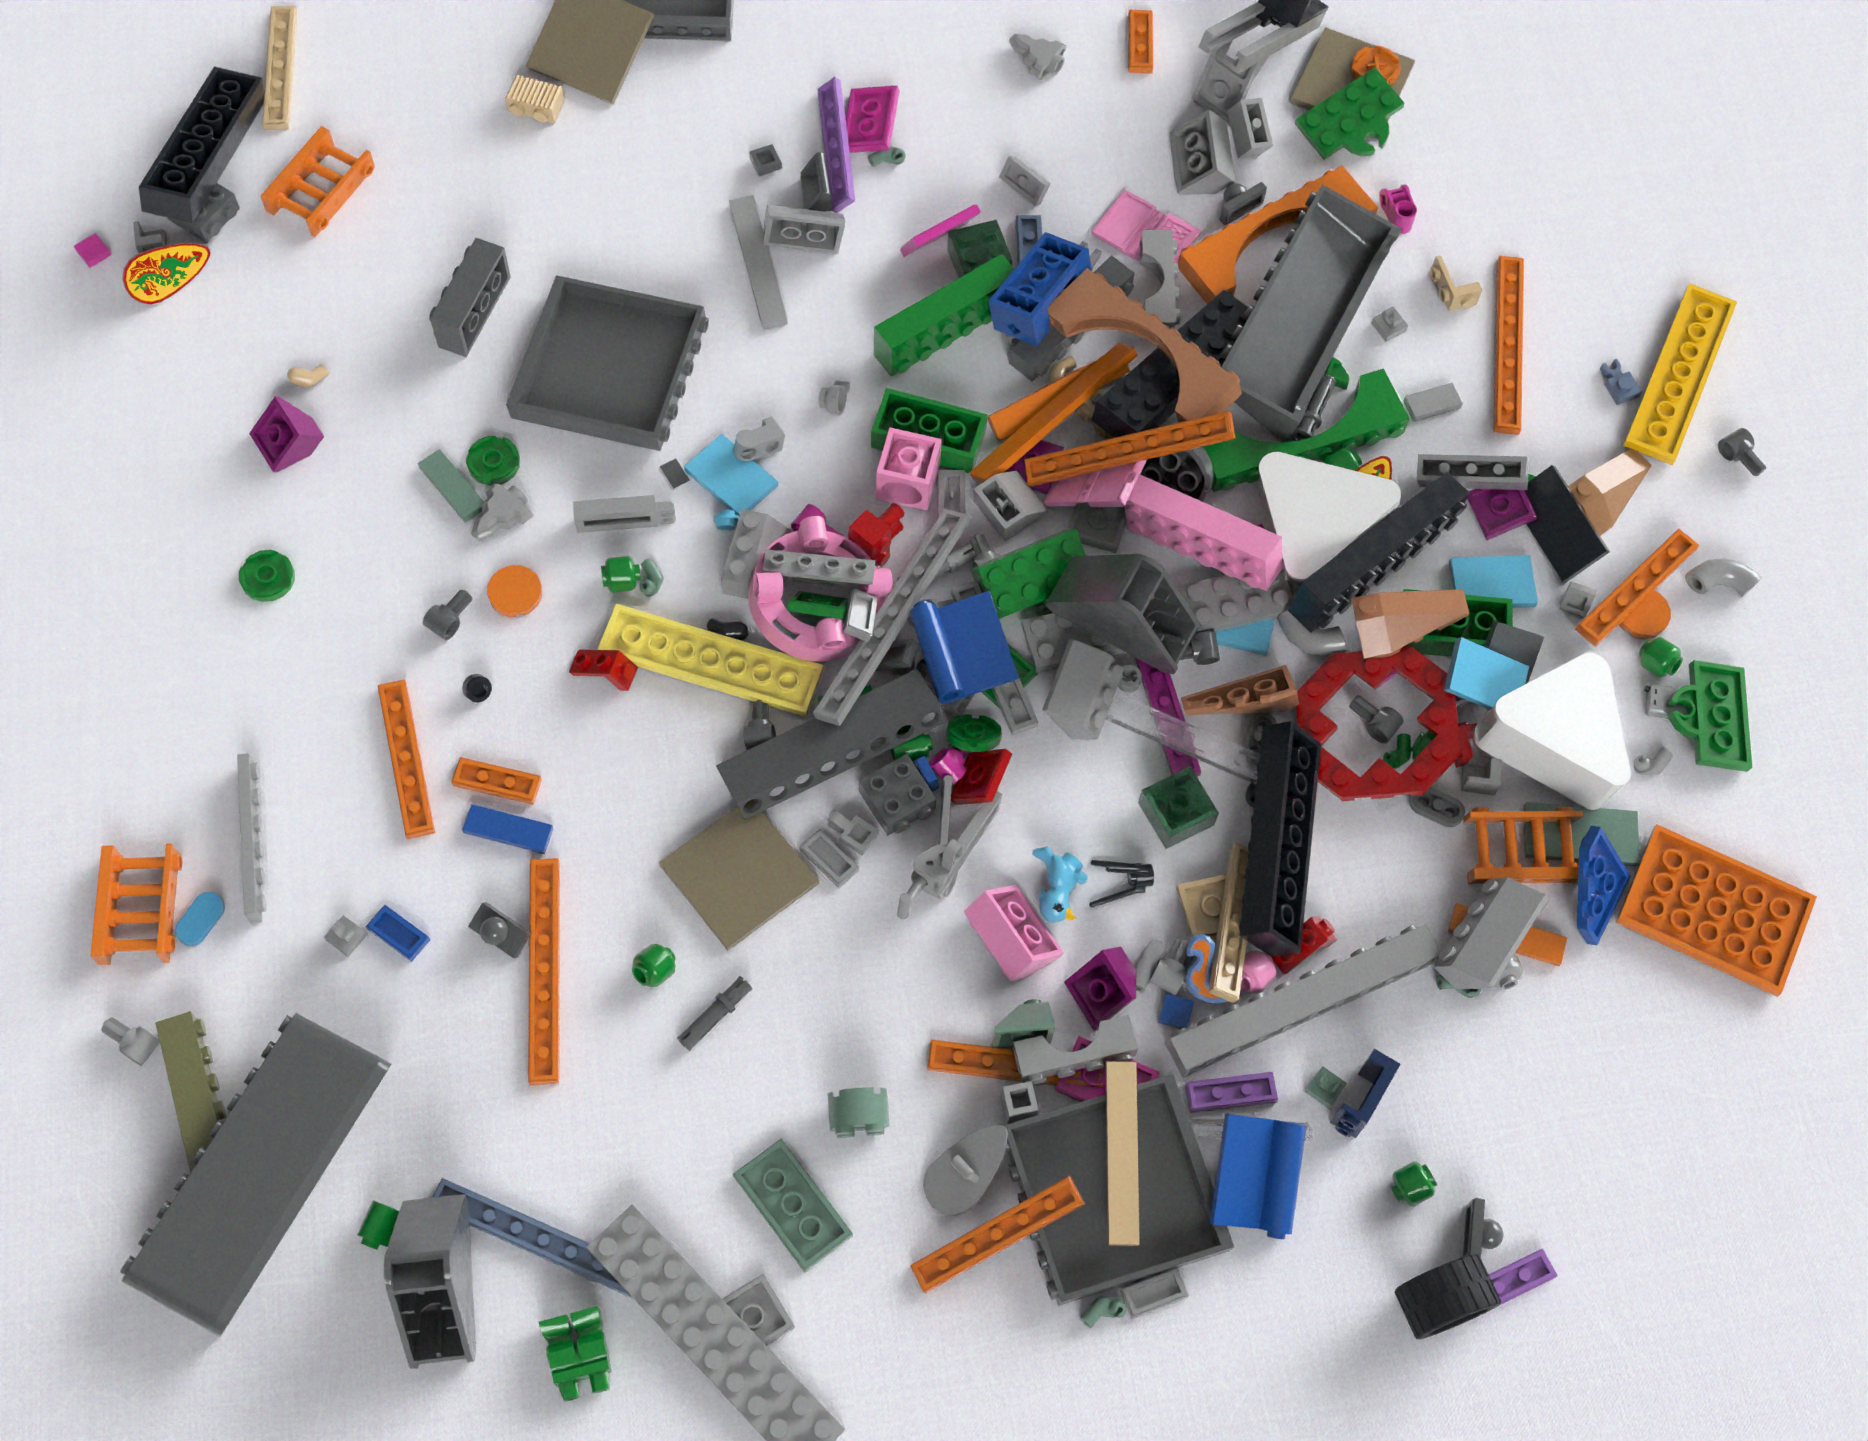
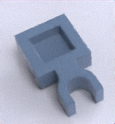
M1618 359L1613 360L1611 364L1613 369L1608 368L1606 363L1601 365V373L1608 378L1604 385L1616 405L1640 397L1642 393L1640 387L1630 371L1622 373L1621 364Z

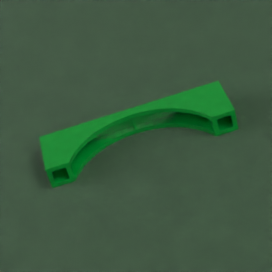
M1384 368L1360 375L1355 389L1354 403L1350 410L1337 424L1316 436L1292 442H1267L1249 438L1234 431L1235 439L1203 446L1213 466L1214 476L1211 488L1213 492L1219 490L1227 491L1238 484L1245 482L1253 483L1259 480L1260 461L1265 455L1272 452H1281L1313 461L1318 459L1323 461L1327 456L1341 448H1346L1351 452L1356 447L1363 445L1371 446L1388 437L1397 438L1405 432L1410 418Z

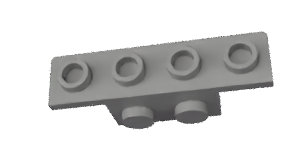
M767 549L763 564V573L780 572L782 576L791 577V582L846 587V582L871 585L873 584L875 560Z

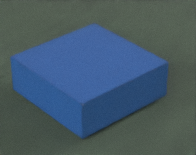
M923 756L917 759L915 762L916 768L930 790L933 792L939 789L937 777L926 757Z
M1166 993L1158 1023L1177 1029L1188 1028L1195 1001Z

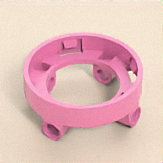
M811 516L803 519L800 522L798 531L778 538L766 548L767 550L872 560L863 549L851 540L836 533L826 531L825 520L820 516ZM764 551L754 569L748 588L750 611L761 633L781 651L806 661L827 662L851 655L860 639L843 632L844 623L842 624L841 619L827 618L818 622L817 626L814 627L799 621L787 611L781 601L783 594V578L781 573H763ZM876 565L873 584L857 583L859 590L878 598L875 616L885 602L887 593H890L892 590L891 570L889 568L878 569ZM777 619L782 626L798 637L795 640L789 638L776 628L773 622Z

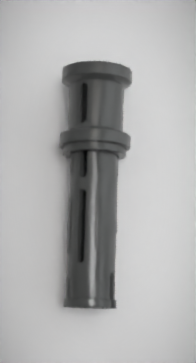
M1325 374V376H1322L1300 424L1291 435L1293 441L1313 437L1315 430L1321 426V414L1336 385V380L1331 375Z

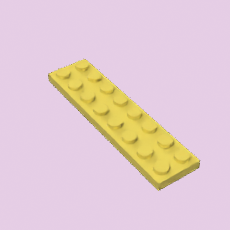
M620 604L615 605L597 649L620 650L637 667L753 702L762 700V702L768 703L770 707L806 717L824 670V665L802 660L785 653Z

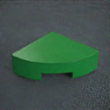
M1332 357L1325 374L1335 378L1336 387L1347 390L1349 375L1342 366V363Z

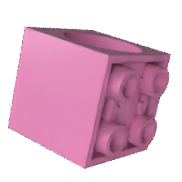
M889 428L876 472V499L928 511L940 468L942 439Z

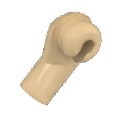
M322 364L311 371L291 368L287 373V377L292 384L306 388L312 387L329 375Z

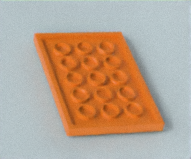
M1656 824L1651 832L1640 864L1637 867L1615 923L1778 997L1782 994L1817 896Z

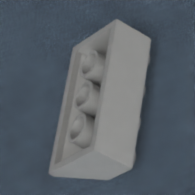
M1508 877L1489 879L1483 884L1481 893L1476 901L1467 909V915L1462 923L1454 929L1453 937L1448 945L1440 951L1439 959L1433 967L1455 989L1493 988L1549 898L1545 894Z

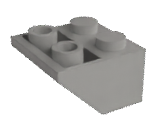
M1018 471L995 474L974 488V502L1004 541L1048 513V509Z

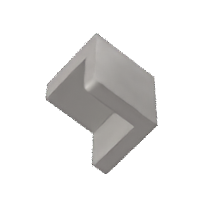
M139 221L133 222L135 246L139 253L167 245L165 230L144 232Z
M1491 758L1486 767L1464 764L1462 767L1461 791L1495 795L1501 786L1502 760Z

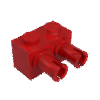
M892 503L879 518L866 509L849 526L848 539L863 549L872 560H875L876 567H882L891 556V540L903 530V524L899 520L904 517L905 513L896 503Z

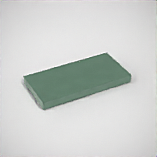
M1526 802L1523 805L1524 811H1555L1558 807H1573V811H1583V817L1575 822H1571L1574 862H1579L1581 840L1586 836L1592 825L1603 829L1624 866L1637 867L1640 864L1637 811L1606 808L1589 810L1581 806ZM1524 822L1525 858H1534L1531 822ZM1543 822L1546 859L1562 861L1559 822Z
M782 1138L733 1173L735 1180L804 1273L853 1236L851 1230Z

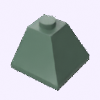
M1031 999L1018 1005L995 1027L992 1047L1013 1048V1043L1016 1041L1041 1035L1051 1044L1055 1024L1049 1002L1041 1003V1000Z

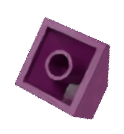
M278 396L273 398L249 433L273 472H279L312 455L324 438V435L311 416Z
M1121 946L1100 951L1064 981L1093 1031L1098 1030L1100 1021L1111 1019L1136 999V970Z

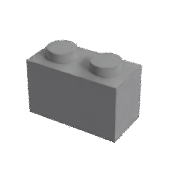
M1262 98L1240 100L1227 110L1238 158L1260 156L1273 146Z

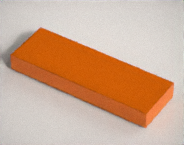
M1129 9L1128 73H1153V10Z
M460 757L451 783L455 787L534 805L542 778L539 775Z

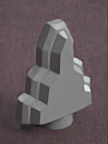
M1013 34L1009 39V43L1014 51L1023 56V63L1030 68L1029 73L1037 79L1042 80L1049 72L1057 75L1063 67L1065 61L1063 54L1067 45L1058 41L1050 42L1043 38L1035 40L1022 34Z
M494 483L486 492L487 499L481 505L483 513L475 520L471 534L480 541L493 536L500 529H511L517 523H526L534 516L525 505L528 502L527 497L515 486H511L507 490L503 486Z

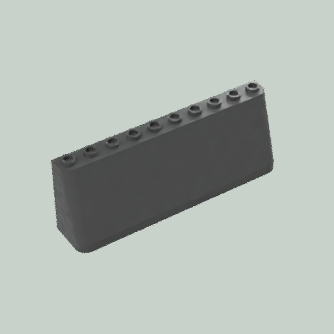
M1323 184L1317 193L1312 191L1305 205L1309 208L1307 211L1301 210L1295 221L1298 228L1296 230L1292 228L1284 241L1288 244L1287 248H1280L1274 259L1278 263L1275 268L1271 266L1263 279L1267 282L1266 286L1260 285L1253 297L1257 301L1255 306L1249 305L1242 317L1246 320L1244 326L1241 324L1237 326L1231 337L1235 339L1234 344L1228 343L1221 355V358L1225 359L1223 364L1220 365L1221 368L1227 372L1229 370L1234 372L1240 379L1239 383L1242 394L1234 403L1285 442H1287L1300 424L1305 414V408L1380 266L1388 255L1392 244L1397 240L1402 231L1396 225Z
M297 1013L293 1017L289 1015L285 1017L278 1028V1031L282 1033L276 1043L272 1041L268 1043L261 1054V1057L265 1059L259 1069L255 1067L251 1069L244 1080V1083L248 1085L242 1095L238 1093L234 1095L226 1108L231 1111L224 1122L219 1119L210 1132L209 1136L213 1137V1140L206 1149L201 1146L192 1160V1163L196 1164L190 1175L184 1173L174 1190L178 1191V1194L172 1203L167 1200L156 1215L161 1220L154 1230L150 1228L146 1230L138 1245L142 1246V1249L136 1258L130 1255L120 1270V1273L124 1274L122 1282L218 1337H221L392 1065L383 1058Z

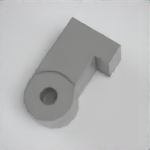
M773 417L766 418L762 422V427L753 430H741L737 433L733 451L734 456L741 461H751L782 451L785 434Z

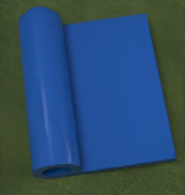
M990 591L937 608L934 603H929V601H920L913 606L914 608L911 609L910 616L938 702H953L1019 679Z
M1225 1113L1209 1224L1261 1229L1267 1231V1237L1285 1239L1286 1234H1292L1307 1125Z

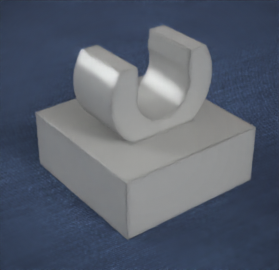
M1394 307L1373 317L1371 322L1385 342L1403 334L1408 329L1407 323Z
M1570 581L1560 608L1586 617L1596 596V590Z
M343 915L330 928V931L324 938L328 943L349 957L367 936V933Z

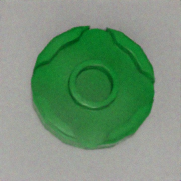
M487 436L477 440L471 445L468 450L469 454L466 457V464L470 475L477 482L487 486H492L494 483L500 485L508 482L516 475L520 467V456L516 446L504 437Z
M274 550L258 551L250 555L245 560L246 563L243 567H240L239 582L245 594L253 600L261 602L275 601L287 594L295 581V570L289 558Z
M965 714L949 721L946 737L951 745L961 750L984 752L994 749L1000 744L1002 729L994 719L987 716L979 715V719L972 718V715Z

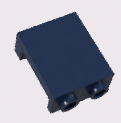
M1375 1048L1358 1072V1075L1373 1083L1358 1111L1343 1103L1330 1122L1340 1134L1357 1138L1369 1122L1397 1072L1400 1063Z

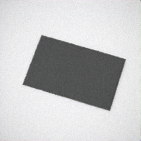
M677 459L660 466L673 488L690 481Z

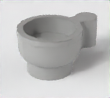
M836 380L834 385L822 387L819 393V407L826 408L830 413L842 414L846 405L847 393L850 390V382Z

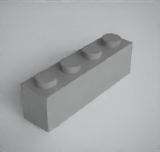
M1418 454L1416 481L1419 487H1427L1444 473L1448 472L1465 488L1527 490L1529 462L1525 456Z

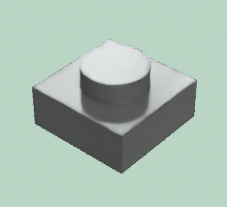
M773 144L749 151L751 162L758 176L782 169V162Z

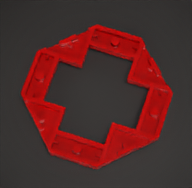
M1412 646L1402 647L1400 652L1392 656L1378 659L1369 658L1364 661L1362 651L1334 653L1297 691L1299 705L1296 706L1297 725L1321 743V746L1338 730V726L1320 710L1354 674L1373 689H1376L1394 670L1433 700L1417 717V722L1436 737L1401 774L1381 758H1378L1359 777L1321 747L1318 782L1341 801H1355V798L1371 797V799L1393 798L1394 795L1411 794V796L1424 795L1461 755L1456 695L1444 691L1448 673Z

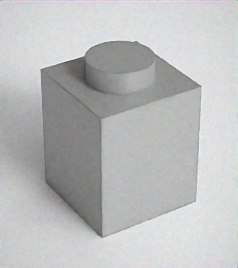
M1032 1081L1002 1087L1001 1100L1007 1124L1037 1116L1038 1106Z

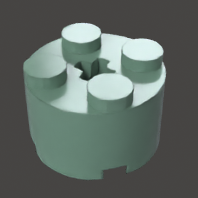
M873 1087L839 1090V1096L834 1097L833 1092H829L827 1097L830 1131L835 1132L837 1138L854 1137V1131L864 1130L868 1136L885 1134L884 1128L890 1126L887 1089L880 1088L881 1094L874 1093Z

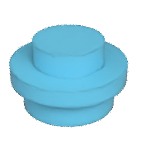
M721 510L718 515L713 517L716 528L719 530H735L739 516L735 515V511Z

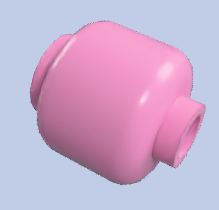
M1256 950L1245 954L1240 990L1246 993H1260L1274 980L1276 968L1268 954Z

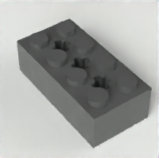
M475 238L472 245L466 248L462 263L454 269L450 284L444 287L441 300L437 307L434 306L430 312L429 320L431 321L439 348L464 357L468 356L511 278L504 247Z

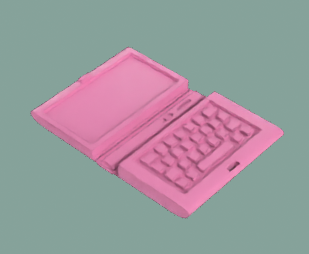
M1126 190L1121 193L1091 231L1100 240L1124 252L1131 258L1140 261L1139 241L1142 230H1173V240H1177V255H1174V263H1178L1181 251L1187 246H1191L1201 233L1199 229L1170 213L1166 216L1157 211L1154 205Z
M1147 460L1054 481L1043 504L1045 507L1077 506L1078 503L1088 502L1090 507H1123L1126 505Z

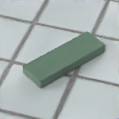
M440 449L418 463L420 470L464 522L482 512L481 505L484 501Z

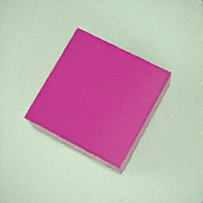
M96 233L73 246L89 268L111 256L109 249Z

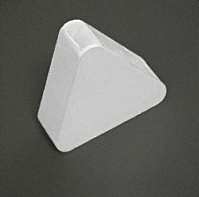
M1281 452L1269 453L1261 459L1259 464V495L1269 531L1282 537L1284 578L1288 581L1293 597H1295L1301 583L1399 509L1401 490L1395 481Z
M1594 653L1582 654L1502 696L1473 729V739L1480 749L1501 759L1506 764L1589 810L1601 808L1630 779L1631 774L1610 668L1602 657Z

